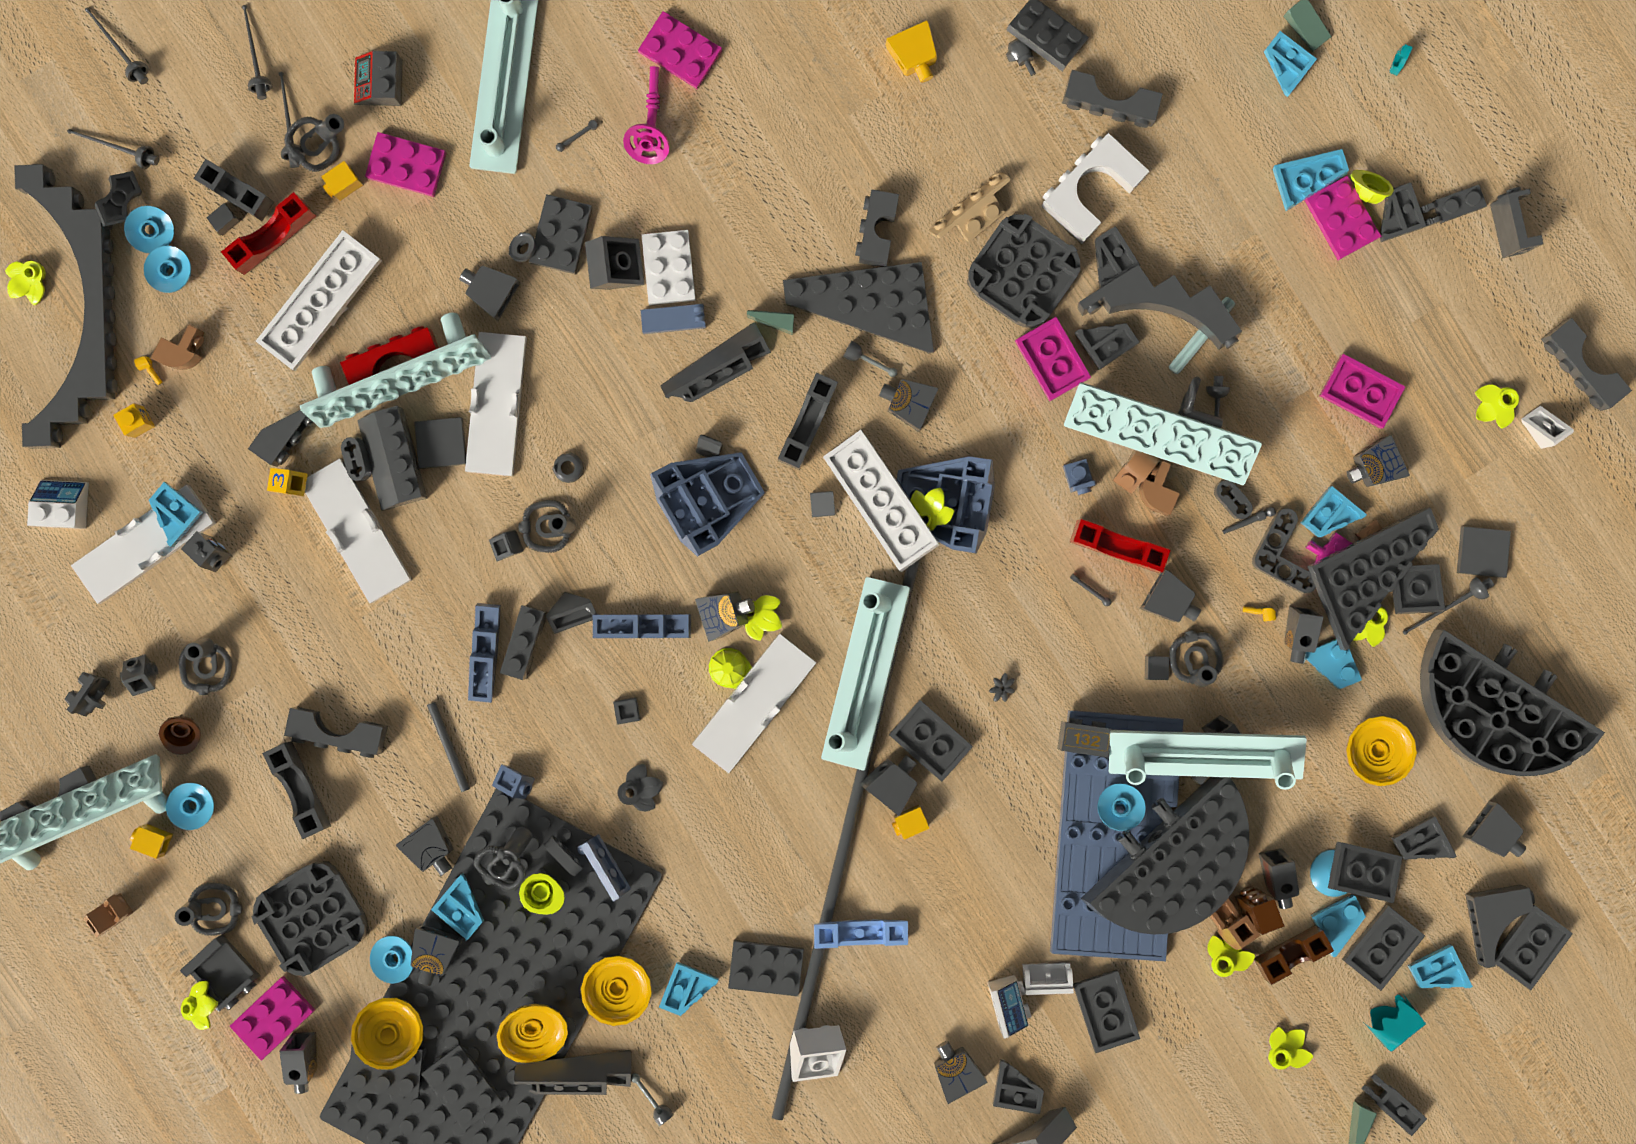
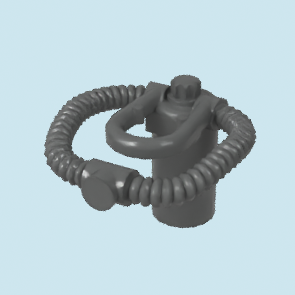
M330 114L323 121L311 116L296 120L290 126L288 132H286L287 134H285L284 139L286 149L292 154L291 161L295 165L301 164L312 172L322 171L332 165L339 156L340 146L336 135L344 128L343 119L337 114ZM310 123L315 125L313 129L300 139V148L307 156L313 157L321 154L326 146L332 142L333 152L331 156L318 165L307 162L306 158L298 150L296 151L291 141L295 131L303 124ZM314 133H317L324 142L319 145L316 151H309L305 146V141L308 138H312Z
M1194 377L1188 387V391L1184 395L1177 414L1221 428L1223 418L1194 410V400H1196V394L1201 382L1199 377Z
M544 500L529 505L524 510L523 521L518 525L519 532L524 533L523 539L525 544H527L526 546H529L534 551L537 550V552L554 553L562 550L568 543V538L571 537V534L576 529V522L570 517L565 505L563 506L561 502L556 500ZM555 507L563 514L543 515L538 518L535 526L536 532L543 538L563 536L558 544L550 547L540 546L530 540L531 521H529V516L535 509ZM544 520H549L548 525L552 531L551 533L542 532L541 523Z
M1192 630L1185 632L1184 636L1174 640L1173 645L1170 647L1169 660H1171L1172 671L1179 680L1187 683L1190 682L1198 687H1206L1214 683L1217 675L1222 670V664H1224L1223 654L1215 637L1207 632L1196 633ZM1198 639L1208 640L1212 644L1211 646H1213L1212 648H1214L1213 650L1217 657L1215 668L1209 666L1206 651L1201 647L1193 646L1184 655V661L1190 677L1182 674L1176 663L1177 648L1185 642H1195ZM1193 651H1198L1203 656L1202 664L1204 666L1200 669L1193 670V664L1190 663L1189 656Z
M206 637L188 644L183 649L179 657V671L184 687L198 692L199 695H208L212 691H220L227 685L232 672V662L226 649L218 646V644H214L210 638ZM216 652L223 656L226 667L224 676L218 684H193L188 680L185 669L186 658L194 662L193 669L198 677L208 679L217 672ZM204 657H211L212 670L208 674H204L199 670V662Z
M525 827L516 828L504 848L487 846L477 853L474 859V866L484 876L486 884H495L500 886V888L513 890L524 882L526 870L521 863L520 857L532 839V834ZM488 853L497 854L489 862L488 870H486L481 864L484 855ZM500 859L505 865H510L509 868H506L504 874H499L493 869V865L496 866ZM514 868L518 869L519 876L514 882L502 881V879H506Z
M204 883V885L201 884V886L196 887L192 895H190L188 902L176 911L175 921L181 926L191 924L196 932L205 936L225 934L232 931L238 923V915L242 913V904L238 902L237 894L232 887L222 883ZM207 889L227 892L231 899V921L222 928L205 929L197 922L198 920L217 921L226 913V904L220 898L197 899V896ZM215 902L221 906V912L216 916H210V914L202 915V904Z

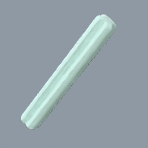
M1225 297L1221 301L1228 312L1235 306V302L1229 297ZM1198 329L1169 365V369L1173 373L1179 374L1208 337Z

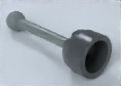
M851 340L844 353V358L850 361H856L861 358L888 372L891 377L897 375L895 368H888L862 354L861 346Z
M634 1073L631 1075V1081L639 1086L655 1108L653 1118L658 1126H661L674 1113L668 1106L656 1103L640 1081L639 1074Z

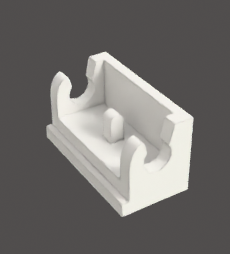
M1070 963L1022 964L1023 986L1026 995L1074 993L1073 973Z

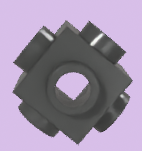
M146 654L123 661L122 672L120 673L121 682L132 696L154 690L158 668L154 662L149 660Z

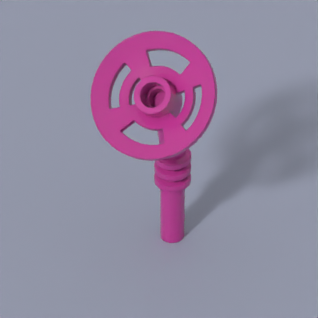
M650 66L649 94H646V97L649 98L646 100V103H648L646 105L648 109L647 124L631 126L625 132L623 138L624 148L627 153L636 161L644 164L662 162L667 157L670 149L667 137L661 130L656 128L657 109H660L658 105L660 104V100H658L660 98L658 94L659 67ZM631 136H634L633 141H634V145L636 146V148H634V147L632 146V144H631V141H630V137H631ZM661 138L664 143V149L661 147ZM643 150L648 152L655 151L657 155L646 156L642 152Z

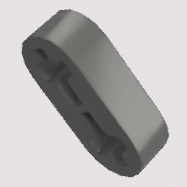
M358 437L344 439L341 444V452L348 476L355 481L367 480L371 476L372 468L364 441ZM353 444H355L356 448L351 451L350 447H353ZM359 467H362V471L358 474L357 470Z
M1228 480L1217 483L1214 488V495L1229 514L1238 520L1249 517L1253 507L1241 490ZM1221 486L1230 487V490L1228 492L1232 496V499H1230L1228 495H1221V492L1223 491ZM1234 501L1239 505L1245 504V514H1237L1236 510L1238 507Z
M555 836L550 837L544 843L547 851L571 875L576 876L584 868L583 864Z

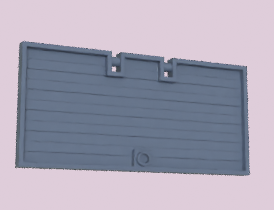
M1068 710L1067 722L1068 718L1082 719V724L1091 725L1092 721L1106 723V728L1112 730L1183 732L1184 719L1073 710ZM1065 751L1050 952L1052 954L1166 962L1168 934H1144L1120 927L1094 912L1081 900V897L1129 853L1117 840L1119 835L1124 837L1122 835L1123 831L1109 828L1103 823L1098 814L1097 804L1101 793L1107 787L1114 784H1127L1141 793L1145 801V815L1138 826L1129 830L1140 843L1163 822L1155 810L1151 808L1153 803L1158 805L1156 800L1164 798L1171 809L1172 807H1177L1179 776L1146 775L1143 783L1133 785L1127 781L1126 774L1109 773V758ZM1122 805L1116 806V810L1119 813L1125 811Z

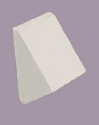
M1539 406L1521 419L1541 449L1555 446L1574 432L1573 428L1542 406Z

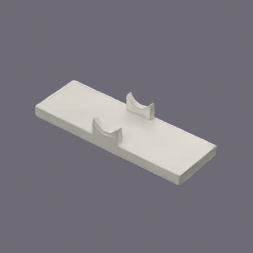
M342 230L257 338L256 342L290 369L296 371L331 325L335 326L338 318L349 309L346 307L382 260Z
M479 332L478 339L490 353L491 359L475 366L474 386L471 389V405L469 410L471 416L465 472L513 476L527 337Z
M859 430L823 456L900 572L940 545L909 500L910 498L904 492L897 479L894 478L862 430Z
M338 459L307 477L305 493L327 529L326 533L335 545L337 553L342 555L368 602L372 604L410 582L412 579L356 482L348 476L343 460Z
M185 485L178 492L203 513L175 547H170L167 544L168 539L157 521V514L151 509L141 517L134 518L129 524L115 531L114 536L71 565L97 604H102L182 548L196 531L203 533L216 524L190 485Z
M779 633L693 741L692 745L727 773H730L764 728H767L771 720L780 711V708L814 667L816 662Z

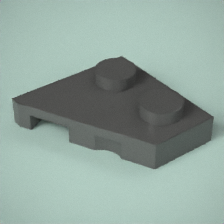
M1411 182L1393 188L1392 195L1385 198L1380 242L1426 227Z
M1116 226L1094 240L1099 289L1139 264Z
M1127 323L1093 329H1079L1075 332V335L1099 370L1140 343Z
M1433 815L1391 837L1398 852L1405 860L1457 857L1437 818Z
M1000 1059L993 1106L1040 1114L1044 1094L1043 1088L1008 1062Z

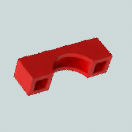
M293 192L275 207L273 216L266 224L249 235L238 237L223 249L221 253L236 271L246 275L314 219L316 215L305 201Z
M420 326L412 329L409 335L404 337L397 335L390 338L389 343L382 346L381 344L372 345L367 348V352L362 354L358 352L349 354L345 357L346 360L340 362L348 384L351 385L379 373L383 363L393 356L406 355L414 359L438 349L439 346L433 331L428 327Z
M1083 519L1076 521L1070 543L1156 573H1163L1171 551L1149 542L1115 533L1103 526Z

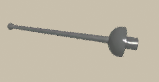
M243 5L242 9L244 10L255 77L251 78L248 82V90L256 93L257 99L264 100L267 98L266 92L272 89V83L267 77L260 75L246 10L247 6Z
M88 7L85 8V11L89 13L128 64L125 69L126 78L130 82L139 81L141 85L148 82L146 76L149 70L148 66L141 61L132 62L90 12V9Z
M279 72L288 132L291 122L283 80L284 73ZM292 137L291 142L294 149L298 150L305 157V153H303L299 145L294 144ZM283 147L281 158L288 160L291 168L299 167V164L295 165L291 161L292 154L288 152L286 147Z
M72 129L67 130L69 134L72 133L135 156V162L140 168L147 169L151 164L158 165L159 157L154 155V150L151 146L143 145L134 151L72 131Z
M1214 376V386H1206L1208 395L1215 398L1214 416L1219 417L1220 398H1224L1230 392V387H1223L1224 376Z
M1477 577L1473 578L1469 584L1470 592L1445 606V611L1472 596L1481 600L1487 599L1489 597L1487 590L1494 586L1493 581L1488 578L1481 582ZM1435 612L1434 614L1420 621L1411 628L1403 630V634L1407 635L1409 631L1417 628L1418 626L1433 619L1434 617L1440 615L1443 612Z

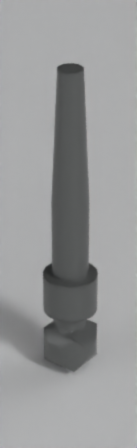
M1269 507L1265 511L1257 512L1256 515L1222 530V532L1226 534L1256 521L1260 522L1265 520L1267 516H1274L1276 511L1273 507Z

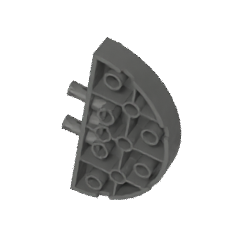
M1434 629L1427 642L1421 662L1420 690L1422 701L1429 721L1436 733L1453 752L1464 760L1483 769L1507 775H1544L1570 766L1579 757L1586 755L1604 735V731L1547 695L1552 684L1558 678L1555 674L1552 675V672L1543 669L1537 682L1532 686L1508 671L1506 668L1515 654H1517L1518 651L1516 649L1512 650L1511 646L1503 644L1500 652L1492 661L1449 632Z
M1210 777L1174 811L1164 798L1156 800L1158 805L1153 803L1151 808L1155 810L1163 822L1140 843L1129 830L1123 831L1122 835L1124 837L1119 835L1117 840L1129 853L1083 895L1081 900L1094 912L1110 922L1125 929L1144 934L1179 932L1195 926L1210 917L1225 903L1234 891L1241 878L1248 856L1249 823L1242 797L1230 777Z

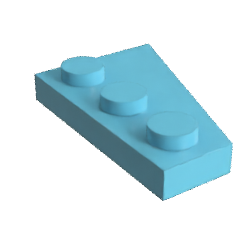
M1343 149L1274 165L1272 170L1285 211L1293 208L1348 173L1349 168Z

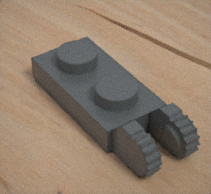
M1476 185L1437 199L1430 204L1420 207L1422 214L1435 209L1437 217L1425 220L1426 227L1481 210L1487 207L1480 186Z
M1374 1074L1371 1078L1378 1086L1384 1089L1382 1094L1378 1097L1366 1085L1361 1089L1375 1100L1374 1103L1409 1135L1413 1136L1427 1118L1391 1085L1388 1086Z

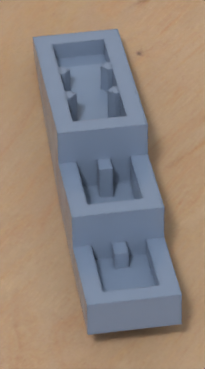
M477 603L475 606V628L472 633V653L469 662L468 701L492 702L498 654L501 605Z
M691 614L593 615V638H691Z

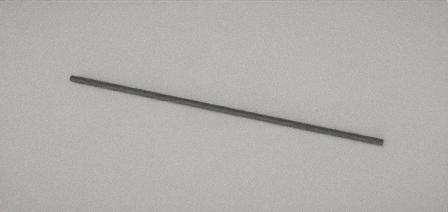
M920 559L906 568L902 585L910 587V594L866 770L857 769L819 923L832 922L864 791L860 783L868 775ZM813 946L793 1032L806 1028L825 948L815 949ZM790 1044L772 1113V1118L776 1120H783L792 1085Z

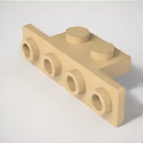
M1002 172L991 175L982 187L974 189L966 200L953 206L949 214L936 220L933 227L929 229L931 235L939 239L953 227L957 226L964 239L970 242L1005 213L994 194L1011 181L1010 177Z

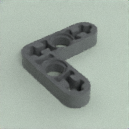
M1281 509L1274 515L1252 558V564L1260 572L1301 593H1310L1316 588L1310 572L1280 556L1298 521L1297 514L1292 509ZM1288 513V519L1291 520V523H1285L1282 530H1286V533L1279 529H1274L1275 525L1281 527L1283 519L1280 517ZM1273 533L1278 534L1281 538L1280 544L1276 547L1269 543V536ZM1267 555V561L1275 563L1278 560V563H1276L1274 568L1268 564L1261 566L1259 556ZM1282 565H1287L1290 568L1291 573L1287 578H1282L1279 575V568ZM1295 576L1301 579H1306L1308 577V582L1310 583V586L1302 588V582L1294 580L1293 583H1291V581L1295 578Z

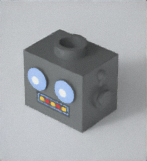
M198 531L181 548L199 567L213 572H217L231 556L221 543L217 542L213 537Z

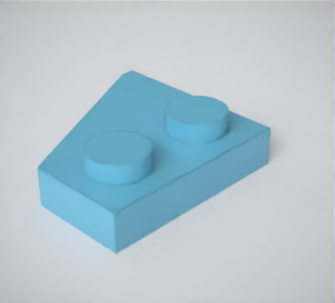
M1279 31L1264 51L1281 89L1287 97L1317 60V58L1281 31Z
M163 482L149 499L153 511L157 514V521L168 539L167 544L170 547L176 546L203 513L167 482Z
M1329 486L1300 523L1317 537H1323L1336 529L1364 518L1367 514L1333 486Z
M1336 639L1317 646L1315 653L1306 652L1305 660L1311 663L1319 673L1327 677L1338 689L1362 680L1350 649L1346 651L1340 650Z
M463 873L431 909L466 940L472 936L484 921Z
M1353 894L1311 915L1315 925L1322 929L1334 950V952L1330 953L1332 957H1336L1366 917L1356 896Z
M1450 944L1408 964L1420 988L1473 987L1454 947Z
M677 962L659 1008L681 1016L691 1005L703 997L709 989L715 986L719 978Z

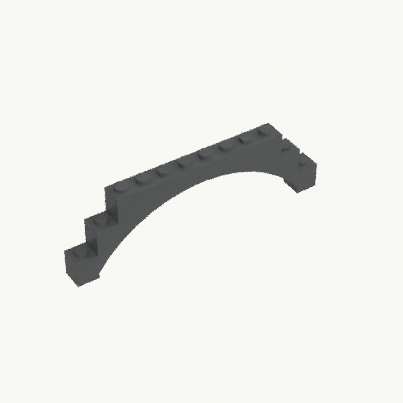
M43 164L14 165L15 189L24 194H29L36 199L59 225L72 248L82 279L84 322L80 345L74 363L62 386L46 407L29 423H22V447L30 449L61 448L60 442L63 440V432L60 425L88 424L90 407L87 404V400L115 399V393L118 390L117 381L114 378L117 360L114 356L116 336L113 333V323H115L116 316L112 309L115 291L112 286L114 266L111 263L113 242L110 239V230H112L113 225L103 227L96 209L82 210L84 198L77 189L73 187H53L56 179L52 169Z

